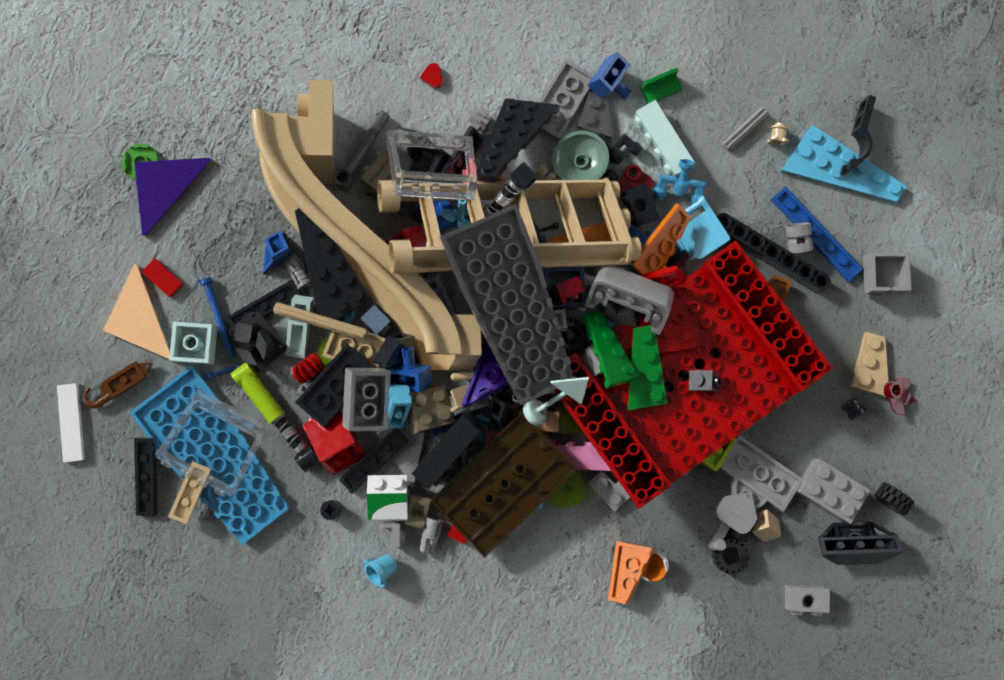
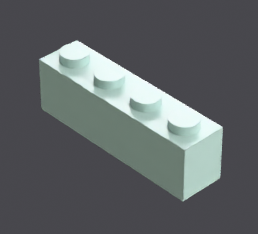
M654 100L635 112L634 123L637 128L642 129L645 141L652 145L655 157L662 161L665 173L678 177L681 172V168L678 165L679 160L688 159L693 162L694 160L662 109Z

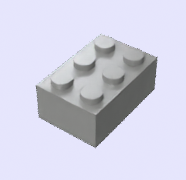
M345 368L342 425L348 431L388 430L391 371L384 368Z
M812 459L802 476L804 480L796 493L838 520L851 524L871 490L823 460Z

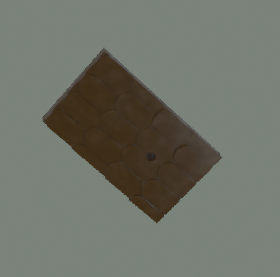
M521 412L455 475L430 502L472 547L485 558L577 469ZM486 496L490 497V503L485 500Z

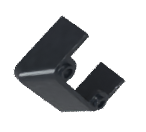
M400 127L399 131L411 140L407 147V154L414 160L404 182H434L451 155L422 132ZM368 192L367 196L378 203L377 194ZM419 201L400 202L399 212L395 213L418 223L423 222Z

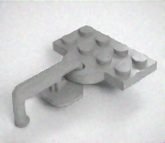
M741 435L736 437V442L719 468L733 479L730 485L731 495L725 496L716 509V515L722 523L708 544L710 550H725L726 542L723 539L730 527L740 534L748 533L757 521L755 509L763 506L766 502L780 512H784L804 480Z

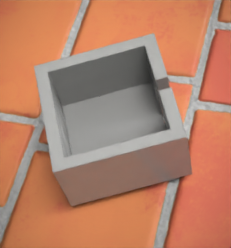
M910 252L869 253L863 256L864 294H903L911 291Z

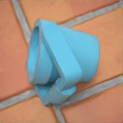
M388 554L375 560L368 558L364 561L366 576L371 583L380 586L381 589L387 585L385 580L397 570L396 562Z

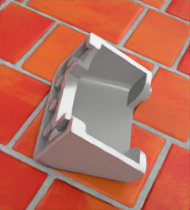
M614 265L601 266L592 284L585 306L594 309L598 303H603L602 305L606 306L608 300L646 314L644 321L651 323V332L660 335L671 311L674 292L668 286Z

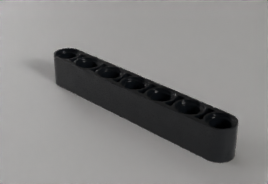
M720 213L717 215L718 219L725 222L726 226L724 228L730 236L732 243L737 241L742 249L813 292L823 291L830 286L831 278L825 272L729 214ZM734 229L740 230L742 236L737 237L734 234ZM751 239H755L757 241V247L751 245ZM767 249L773 250L774 257H770L767 254ZM784 259L790 261V267L784 265ZM800 268L806 271V277L800 274ZM817 278H819V279L822 280V282H823V286H822V287H820V286L817 285V283H816Z

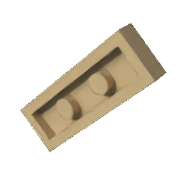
M194 461L191 463L169 513V518L184 524L189 523L212 468Z

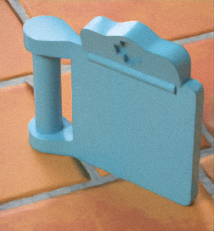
M703 195L698 198V201L686 208L685 211L691 215L702 206L706 211L692 219L688 223L681 239L677 240L679 251L687 250L690 253L688 260H694L695 258L701 260L731 239Z

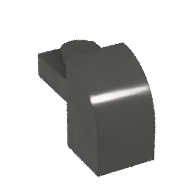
M608 300L602 314L606 319L615 324L638 326L642 313Z

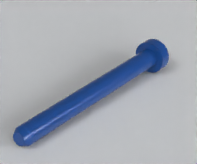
M212 277L204 278L199 281L200 286H204L227 355L230 359H233L236 354L211 285L213 279Z

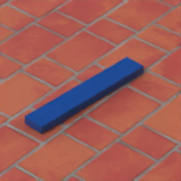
M786 186L771 199L773 204L792 224L811 223L812 234L809 237L813 240V246L847 282H850L863 270L855 259Z

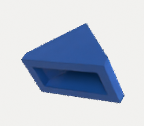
M281 230L264 239L266 246L263 274L285 262L284 260L290 255H294Z

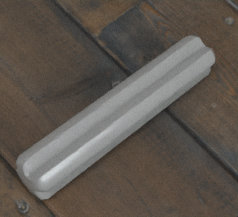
M764 108L757 110L722 143V146L727 151L732 149L767 116V111Z

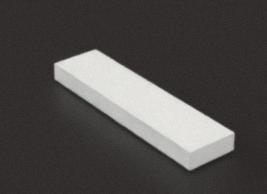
M79 383L57 385L63 462L85 460Z

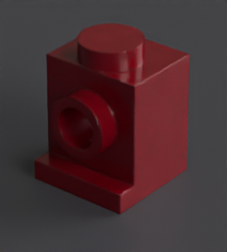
M578 276L552 286L559 305L566 303V298L568 302L579 298V293L586 291L584 282Z

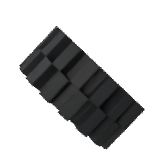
M568 318L566 319L567 329H571L574 332L575 339L571 344L565 343L564 348L566 354H575L582 351V347L586 346L584 341H588V337H584V334H587V331H584L585 325H581V321Z
M883 482L874 494L875 498L883 503V505L902 516H906L914 504V501L907 494L886 482Z
M734 538L723 539L726 542V548L723 551L712 550L714 552L712 555L713 563L719 570L730 575L739 574L740 571L743 572V568L749 565L747 561H750V557H748L750 553L746 549L747 546ZM733 548L737 551L738 558L734 563L729 564L724 560V552L727 549Z

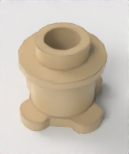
M775 123V125L771 126L772 134L767 143L785 146L789 142L786 136L790 129L784 123Z

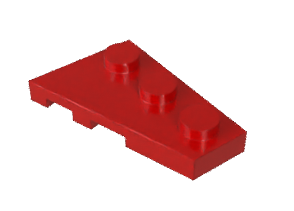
M640 318L638 327L651 325L649 321L647 323L643 318ZM665 323L660 335L656 334L659 353L695 349L699 329Z

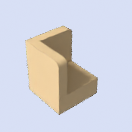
M469 384L450 391L455 406L450 408L451 412L466 408L461 404Z
M768 510L756 513L757 521L752 529L754 535L763 542L781 537L780 524L777 517Z

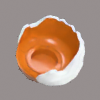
M654 551L641 578L649 582L661 581L669 569L668 559Z

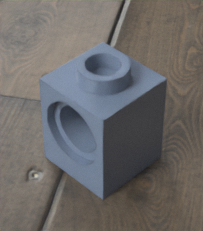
M375 305L361 317L378 336L381 334L384 336L391 329L390 325L392 322Z

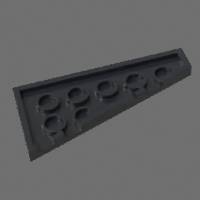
M505 98L476 169L475 180L495 182L507 169L512 159L515 160L519 156L518 153L521 149H525L540 133L542 126L548 124L553 114H557L560 111V105Z
M300 208L295 210L317 314L339 320L372 299L339 245L321 230Z

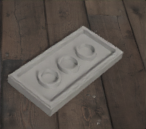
M567 59L564 60L539 100L541 103L560 105V111L557 114H553L551 121L548 124H544L540 131L557 141L561 139L591 90L588 83L594 75Z

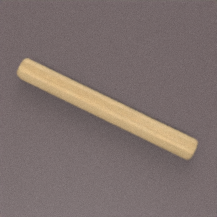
M279 302L275 304L273 309L276 314L364 340L367 335V329Z

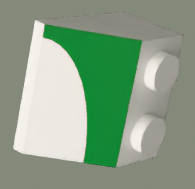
M368 475V521H408L409 483L407 475Z

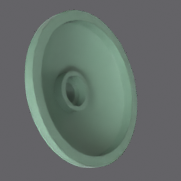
M575 131L564 136L557 143L552 156L553 168L561 180H599L608 168L609 151L605 142L598 135L589 131ZM582 160L586 161L584 165H580L579 162Z

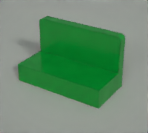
M677 67L643 82L640 90L647 104L654 100L658 102L682 91V85L677 77L679 71Z

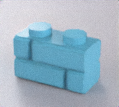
M407 385L390 386L388 428H403L412 403L409 386Z

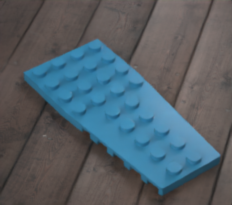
M194 365L189 366L129 412L147 437H156V449L180 477L185 479L193 461L212 468L200 495V500L214 512L217 519H220L225 524L226 529L233 533L241 545L247 543L289 510L290 507L233 417Z

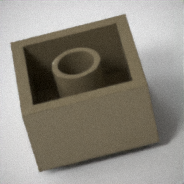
M445 385L424 389L420 393H410L412 403L408 413V420L413 435L449 427L455 423L453 412L450 411L451 405Z

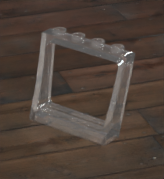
M402 129L396 131L387 130L386 144L394 196L475 200L477 174L472 136H462L461 134L447 135L440 132L435 134L422 131L408 132ZM396 146L464 151L467 175L403 171L400 166Z
M197 389L189 404L155 453V457L161 460L160 463L167 468L174 466L179 469L178 472L182 476L189 478L191 475L197 479L196 482L201 486L207 487V485L214 487V492L218 495L225 496L227 494L234 497L267 432L268 426ZM197 408L208 412L255 438L234 482L230 485L167 452Z

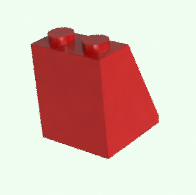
M341 412L336 415L326 428L313 418L303 424L319 462L332 475L353 465L366 455L354 431H348L342 426L343 414Z

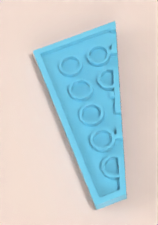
M814 125L809 127L780 171L795 174L801 178L813 179L815 182L833 187L849 189L855 193L871 195L873 198L891 203H896L907 187L866 159L844 177L841 176L842 166L848 165L851 159H858L859 155Z

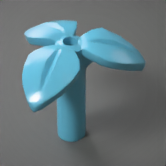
M464 197L459 198L456 212L452 209L441 210L442 216L447 221L453 222L457 219V227L459 228L471 223L468 219L463 218L469 216Z

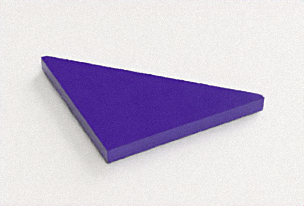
M210 158L134 162L142 236H146L153 226L157 224L205 166L210 163Z
M488 342L485 344L461 405L467 408L509 384Z

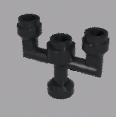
M600 133L598 136L604 141L605 136ZM625 133L614 144L613 148L605 142L609 151V161L617 165L625 158L624 153L620 150L623 145L628 147L629 152L635 156L643 150L639 142L633 141ZM607 168L603 177H607L609 181H615L618 175L613 169Z

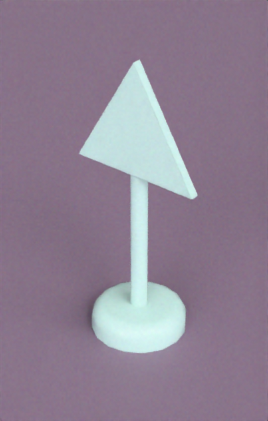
M589 377L551 381L550 383L562 392L546 403L534 399L524 404V416L531 424L540 426L548 419L547 407L564 396L568 395L582 405Z

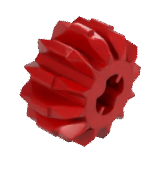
M312 353L293 366L290 372L299 384H304L322 371L325 365L320 356L318 357L316 353Z

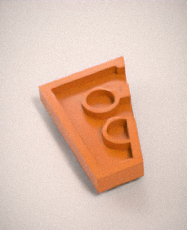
M616 541L608 600L629 604L655 548Z

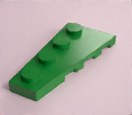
M601 310L586 313L582 319L589 339L593 340V351L595 356L599 358V369L601 374L605 376L606 381L604 384L606 389L636 380L639 375Z
M652 325L633 328L631 363L639 377L629 384L627 410L667 404L656 333L651 332Z

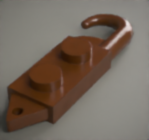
M135 361L109 377L100 385L102 397L94 402L88 399V393L91 391V388H87L82 395L83 403L93 409L103 406L147 379V374L153 363H138Z

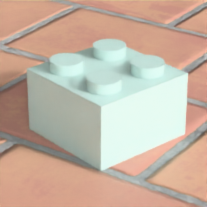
M173 322L169 361L214 365L218 327L212 324Z

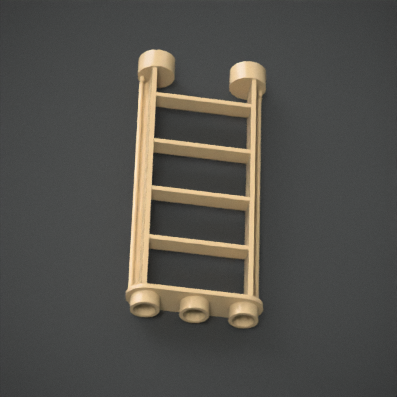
M602 177L600 180H536L528 189L516 194L515 199L512 200V205L517 204L541 268L628 265L631 261H638L640 259L641 242L638 237H630L628 232L631 222L629 210L626 208L620 209L618 205L620 186L617 181H609L607 177ZM379 180L377 197L380 213L399 212L400 202L419 201L429 246L412 247L410 240H391L389 243V266L391 273L453 272L439 237L441 235L433 201H458L460 197H464L472 223L484 218L480 200H495L496 195L505 189V185H509V181L398 182L397 180ZM571 198H598L599 206L612 241L585 242ZM526 199L556 200L569 240L568 243H539Z

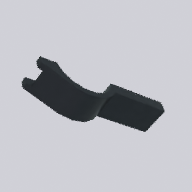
M868 95L860 102L851 133L859 145L860 153L858 159H851L848 165L842 166L840 175L843 177L868 158L872 151L873 141L867 129L876 101V97L873 95Z

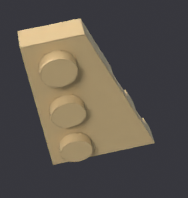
M864 332L850 387L885 397L884 386L889 382L886 340L883 336Z

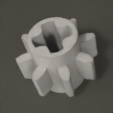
M483 108L478 111L474 109L468 119V122L471 123L470 126L474 127L478 132L479 130L485 131L491 122V118L488 117L489 112Z

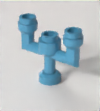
M680 159L678 164L681 168L679 178L660 174L658 184L653 191V197L663 200L667 194L666 184L672 183L674 184V194L678 196H684L688 192L689 187H695V192L691 194L690 203L694 204L703 195L706 181L687 179L688 172L694 168L695 163L688 159Z

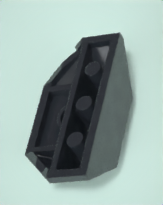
M871 521L852 522L851 524L844 522L832 523L818 538L822 556L837 565L877 564L898 556L903 552L896 533L889 532Z

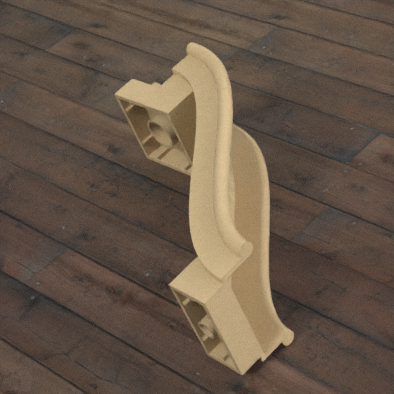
M309 79L308 94H298V116H287V113H265L262 109L251 110L252 128L259 149L260 165L265 183L273 200L290 224L299 233L295 210L300 208L321 230L339 245L372 299L371 301L401 332L415 336V355L418 364L431 366V371L472 370L481 356V328L474 315L449 314L436 293L418 273L392 274L389 266V246L352 214L323 185L333 184V80Z

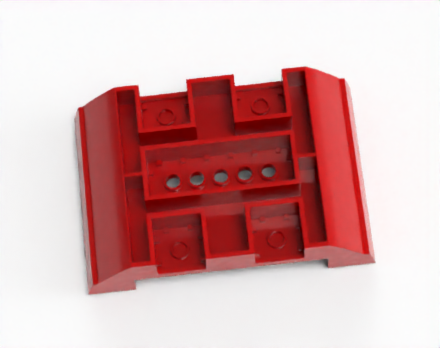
M734 241L704 262L698 270L687 277L686 283L675 285L671 288L674 292V298L666 323L698 328L699 332L695 349L659 353L663 380L673 385V390L666 392L667 404L627 410L630 382L606 389L604 374L594 378L580 358L585 354L584 350L569 357L573 376L575 378L589 377L582 405L568 395L560 400L638 509L672 486L671 484L790 397L802 392L833 369L832 365L737 241ZM642 313L640 318L645 319L646 314ZM618 325L612 331L631 362L633 328L638 326ZM712 348L719 350V358L711 357L710 350ZM700 359L704 362L702 370H713L719 373L721 377L719 392L689 391V378L687 381H682L679 379V372L684 370L689 375L690 370H699L694 366V362ZM558 388L554 390L557 395L562 392Z

